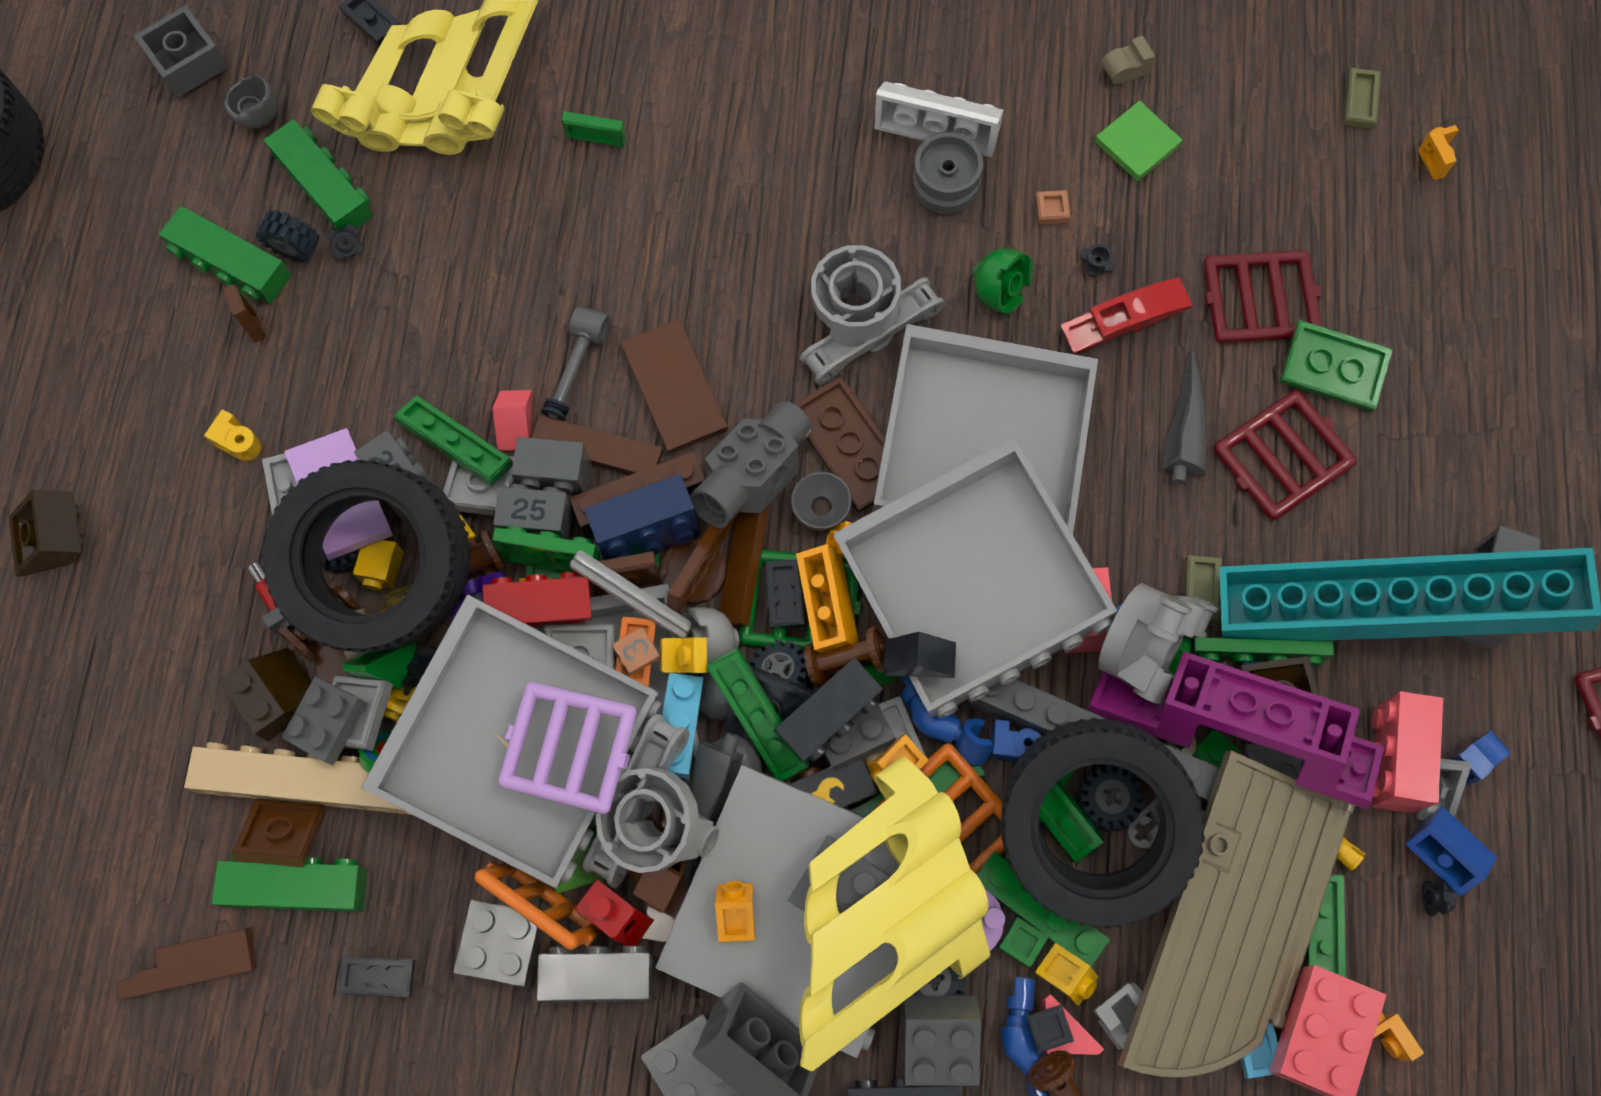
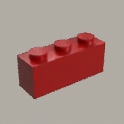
M578 572L561 573V579L548 580L547 575L526 576V581L512 582L510 577L491 579V584L483 585L485 604L530 627L592 622L589 580L581 577V574Z

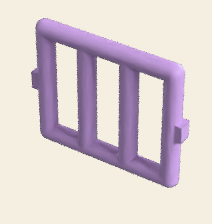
M536 682L527 683L514 725L509 724L505 739L510 741L499 775V785L506 789L601 814L608 813L611 809L621 769H627L630 755L626 754L637 714L636 708L632 705ZM537 698L555 703L533 780L515 776L535 703ZM573 706L586 709L587 713L566 787L561 788L547 784L568 708ZM601 714L619 717L620 720L599 796L596 797L580 793Z

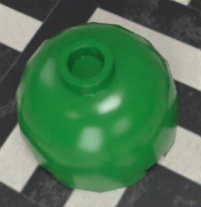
M1000 248L988 253L977 263L973 271L976 295L985 306L1005 314H1010L1017 309L1025 297L1018 295L1022 291L1023 285L1029 287L1032 278L1033 266L1030 256L1018 250Z

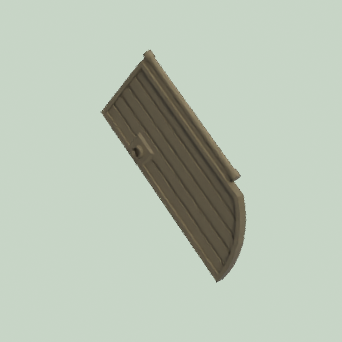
M1232 750L1225 751L1203 816V821L1205 822V842L1202 843L1204 850L1199 857V866L1194 869L1195 875L1192 879H1189L1187 888L1179 893L1180 897L1174 899L1118 1062L1119 1066L1159 1077L1197 1076L1219 1070L1247 1056L1261 1045L1269 1020V1024L1276 1028L1284 1029L1287 1020L1286 1013L1350 815L1354 812L1355 805L1295 785L1297 780Z

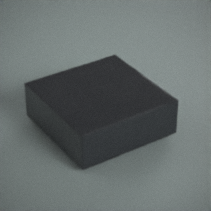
M1062 1005L1025 1016L1037 1053L1074 1042Z

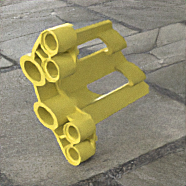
M484 0L479 10L456 17L446 10H431L417 15L408 25H392L356 90L351 91L347 86L340 88L322 84L310 111L314 117L347 136L358 138L361 145L380 152H391L396 150L399 145L426 146L428 149L439 154L455 155L464 150L468 141L492 138L505 109L503 104L500 106L496 103V99L538 0ZM497 15L508 16L483 76L473 77L468 73L466 66L486 20ZM418 39H432L436 44L413 96L399 87L389 85L406 45Z
M900 757L872 777H875L876 784L886 801L809 864L810 887L805 902L804 928L807 942L811 945L810 985L803 993L800 1006L799 1032L802 1044L800 1066L811 1072L949 966L959 975L957 978L962 979L990 957L989 946L982 925V918L987 915L989 909L988 898L981 880L970 869L960 842L961 822L957 809L950 797L944 792L938 793L929 778L905 757ZM885 842L890 854L900 865L899 868L887 881L843 913H839L836 902V890L840 873ZM889 943L895 947L898 954L895 970L834 1015L832 1008L834 979L881 944Z

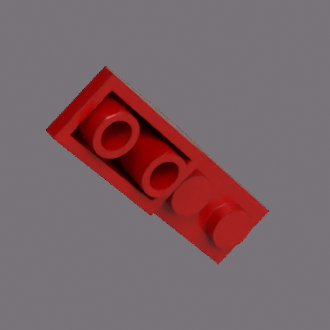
M1179 277L1134 290L1090 308V312L1061 324V329L1072 353L1077 355L1127 332L1132 331L1134 333L1185 311L1193 305Z

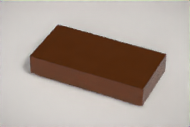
M232 284L223 288L234 317L254 342L265 339L266 334L256 311L237 286Z

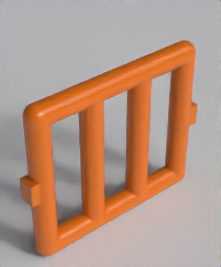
M944 744L928 758L929 761L920 769L926 777L931 776L947 760L961 775L944 791L952 802L958 799L969 787L984 801L976 811L961 823V834L959 837L961 843L993 813L1001 821L1002 801L952 744ZM884 798V799L875 807V809H876L877 807H879L882 803H884V802L886 801V799ZM1002 834L969 864L970 869L975 874L979 872L992 852L1001 855L1005 851Z
M491 861L486 868L480 869L475 873V881L569 950L582 944L587 947L591 946L596 937L603 932L575 909L577 905L560 893L557 894L555 889L506 862L498 864L496 861ZM511 875L524 886L512 890L499 879ZM540 896L553 907L541 911L527 900ZM568 917L582 928L571 933L556 921Z

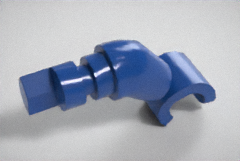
M901 676L907 686L902 691L901 698L906 706L910 708L912 713L911 720L916 728L928 738L950 744L954 740V747L969 764H984L994 749V744L989 739L978 738L985 720L969 719L961 725V719L953 714L944 718H939L938 715L931 718L909 676Z
M1015 977L1014 995L1007 997V1009L1011 1010L1010 1016H1006L1005 1027H1001V1044L1004 1053L1024 1074H1027L1033 1064L1044 1056L1043 1052L1037 1053L1025 1016L1033 1012L1035 980ZM1027 1079V1092L1029 1096H1049L1045 1091L1035 1090Z

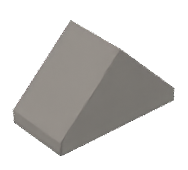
M1449 759L1440 760L1439 803L1416 812L1417 819H1426L1441 806L1455 817L1471 769L1470 762Z

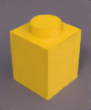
M386 540L360 548L353 575L362 583V587L373 591H382V588L394 589L404 551L396 542Z

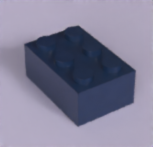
M681 474L584 508L603 560L653 552L656 555L663 548L674 544H687L694 537L700 535L695 509Z

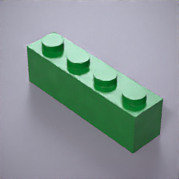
M293 119L264 139L275 159L336 230L344 229L348 224L358 228L373 217L367 206L371 203L368 196L360 187L356 190L352 187V178L342 166L337 169L333 165L336 161L326 147L323 146L319 149L315 144L318 142L317 138L307 126L301 128Z
M183 206L178 208L158 234L167 245L165 247L166 251L180 260L183 257L189 259L190 263L199 271L205 274L208 271L216 274L215 277L224 285H236L241 288V292L245 296L256 302L258 299H261L271 304L292 276L282 260Z
M231 856L230 861H217L212 905L224 908L363 912L368 869L358 866L357 860L336 859L335 865L322 864L323 859L307 858L304 867L234 861L233 856Z

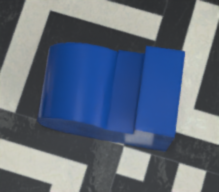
M996 719L991 727L990 741L994 744V749L989 759L1017 762L1020 755L1025 752V749L1042 736L1038 731L1031 728H1024L1019 732L1010 731V721Z
M1489 730L1449 760L1470 762L1471 769L1466 784L1470 785L1482 780L1511 751L1492 730Z

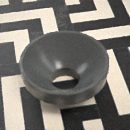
M815 472L803 477L796 484L791 496V506L794 515L803 526L815 531H828L845 521L851 508V493L846 483L840 477L828 472ZM824 499L830 503L831 510L828 514L820 516L813 512L812 504L816 500Z

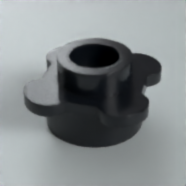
M348 224L344 229H330L327 232V240L332 243V254L335 258L343 259L344 257L353 254L358 255L362 252L363 245L357 239V228L354 225ZM346 239L348 240V243L343 244L342 240Z
M1095 244L1090 248L1083 249L1080 254L1081 259L1086 263V273L1089 276L1095 277L1098 273L1104 271L1111 273L1116 268V262L1112 260L1111 248L1106 244ZM1098 258L1101 262H1096L1095 259Z
M1442 878L1436 879L1434 883L1424 881L1422 884V902L1427 915L1436 916L1439 912L1442 915H1447L1456 905L1455 891Z

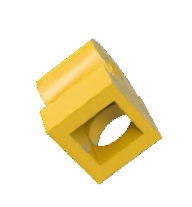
M223 409L204 435L213 446L242 461L255 459L261 451V443L256 435L248 427L241 426V423L234 415Z

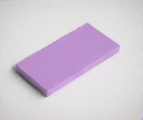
M347 428L284 451L297 485L301 478L305 479L309 473L317 472L323 466L330 467L331 463L358 460L354 454L356 448ZM367 501L355 505L342 513L334 521L322 545L328 561L393 536L379 501Z

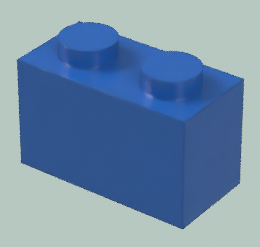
M1443 806L1419 823L1406 842V845L1440 878L1444 879L1460 897L1486 879L1497 859L1485 845Z

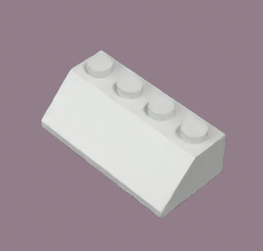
M885 81L876 93L874 129L922 141L938 133L954 132L965 135L975 142L982 155L992 157L1004 110L990 104H977L960 97L952 98L937 94L931 90L923 91L907 87L902 83Z

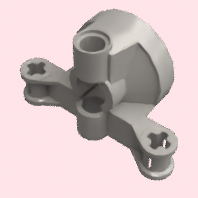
M847 245L833 250L818 262L811 277V303L818 318L831 328L830 335L808 347L799 359L802 364H807L816 376L814 380L818 385L826 384L834 379L848 363L870 350V352L874 353L887 346L896 333L906 328V324L911 325L912 323L928 320L937 315L945 307L946 302L943 298H938L931 289L930 281L926 277L915 281L912 285L901 291V277L894 262L879 250L865 245ZM855 290L856 295L864 298L867 303L861 306H851L843 303L842 300Z
M1144 583L1137 585L1125 599L1109 628L1100 653L1098 668L1134 687L1133 692L1142 698L1162 704L1175 677V674L1170 672L1168 667L1179 649L1183 635L1192 638L1193 636L1206 638L1207 633L1205 630L1213 613H1218L1219 607L1193 595L1171 596Z
M658 713L653 715L647 722L626 771L619 776L610 811L606 814L596 812L597 835L584 859L583 871L589 874L592 872L606 879L610 887L616 888L625 879L628 870L637 873L665 870L680 861L695 859L698 856L705 857L711 852L717 842L719 828L713 826L712 821L698 814L697 802L688 785L673 772L667 771L687 745L690 735L688 729L674 727L665 722L664 717ZM656 801L661 803L665 811L666 826L664 833L655 827L653 821L646 820L655 807Z

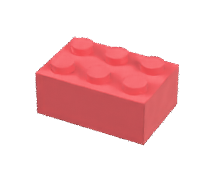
M1400 691L1374 709L1371 724L1372 728L1376 729L1375 742L1373 743L1384 746L1371 807L1414 814L1439 803L1443 698Z
M1316 965L1302 967L1269 1073L1323 1096H1356L1387 995Z

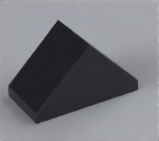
M923 632L885 639L884 675L955 678L956 642Z

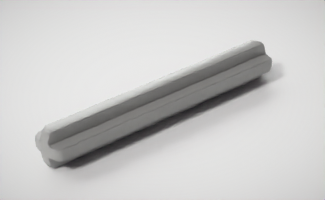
M579 550L571 560L569 565L571 569L678 638H684L689 632L692 623L688 619L585 552Z

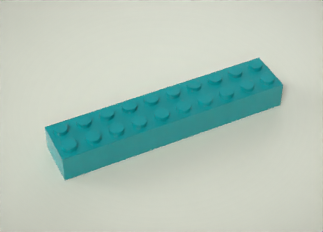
M1593 548L1219 567L1223 638L1330 641L1596 631L1601 620V603Z

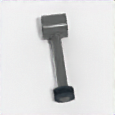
M580 305L575 308L570 320L569 335L576 337L577 341L553 399L546 398L544 407L541 409L545 416L562 421L566 420L567 413L570 410L569 406L565 404L589 344L602 345L610 328L611 317L609 314Z

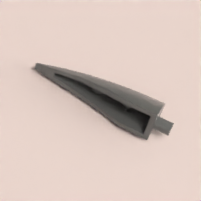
M1192 350L1187 356L1179 401L1173 423L1165 441L1163 470L1173 472L1172 483L1176 485L1185 484L1186 476H1205L1207 467L1205 403L1201 378L1195 354Z
M726 733L722 746L700 741L694 761L689 788L697 802L698 814L712 821L713 825L731 791L744 755L736 751L740 736L733 733ZM701 856L685 860L684 886H690Z

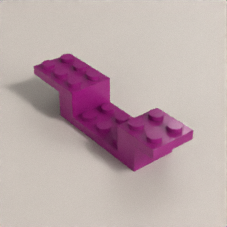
M1187 652L1182 654L1175 677L1162 704L1142 698L1133 692L1134 687L1102 672L1088 711L1113 721L1119 720L1126 724H1133L1135 727L1142 728L1155 737L1187 748L1191 746L1197 725L1201 724L1301 758L1302 761L1295 785L1368 810L1372 802L1384 746L1354 736L1360 709Z

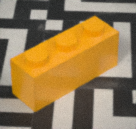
M828 544L797 553L796 557L814 650L821 653L858 643L859 639L842 555Z

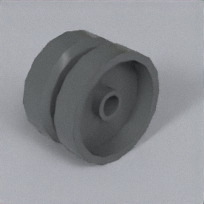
M946 132L927 138L919 146L914 159L912 183L913 193L921 205L929 211L945 215L961 212L976 200L983 171V157L976 143L965 135Z

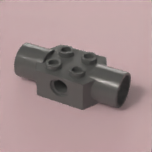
M780 401L761 420L743 418L705 458L706 478L690 495L697 515L706 523L714 527L723 528L739 512L761 514L798 473V447L812 431L811 422L805 412L791 402Z

